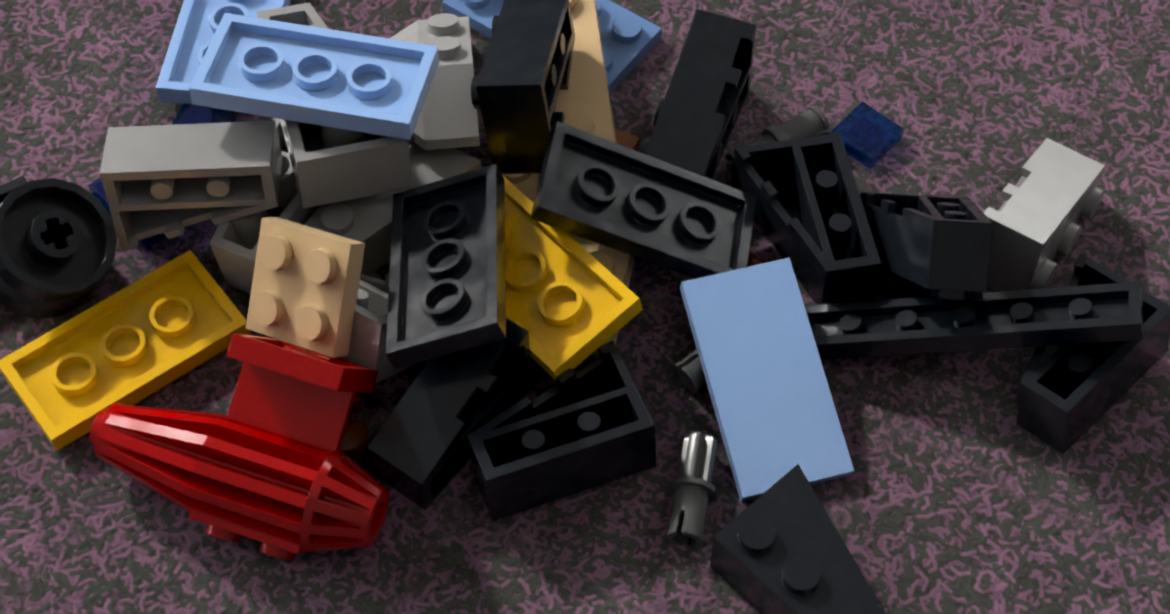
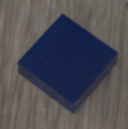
M862 101L830 134L840 133L846 153L871 169L902 139L904 128Z

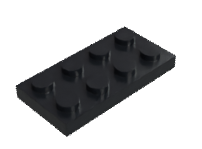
M557 121L549 133L531 219L696 279L747 267L757 196Z
M497 164L393 194L385 353L393 367L398 369L505 339L504 177Z

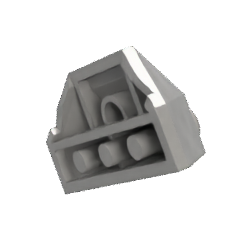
M450 13L436 14L426 20L415 21L389 38L438 46L439 64L412 135L414 136V142L425 150L480 146L477 109H474L471 99V83L474 77L469 16L457 17Z

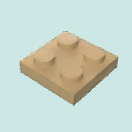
M279 217L262 218L246 329L332 358L348 356L366 243Z

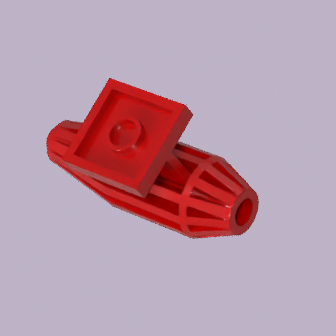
M233 333L226 357L242 361L243 365L228 414L115 403L107 411L98 413L92 423L89 439L90 443L94 445L95 456L98 459L103 460L190 512L188 518L208 524L205 532L213 537L240 542L241 536L260 541L261 546L259 550L267 555L285 560H294L295 554L371 547L383 527L389 506L388 490L340 450L356 393H372L378 374L377 370L339 358H332L275 338Z

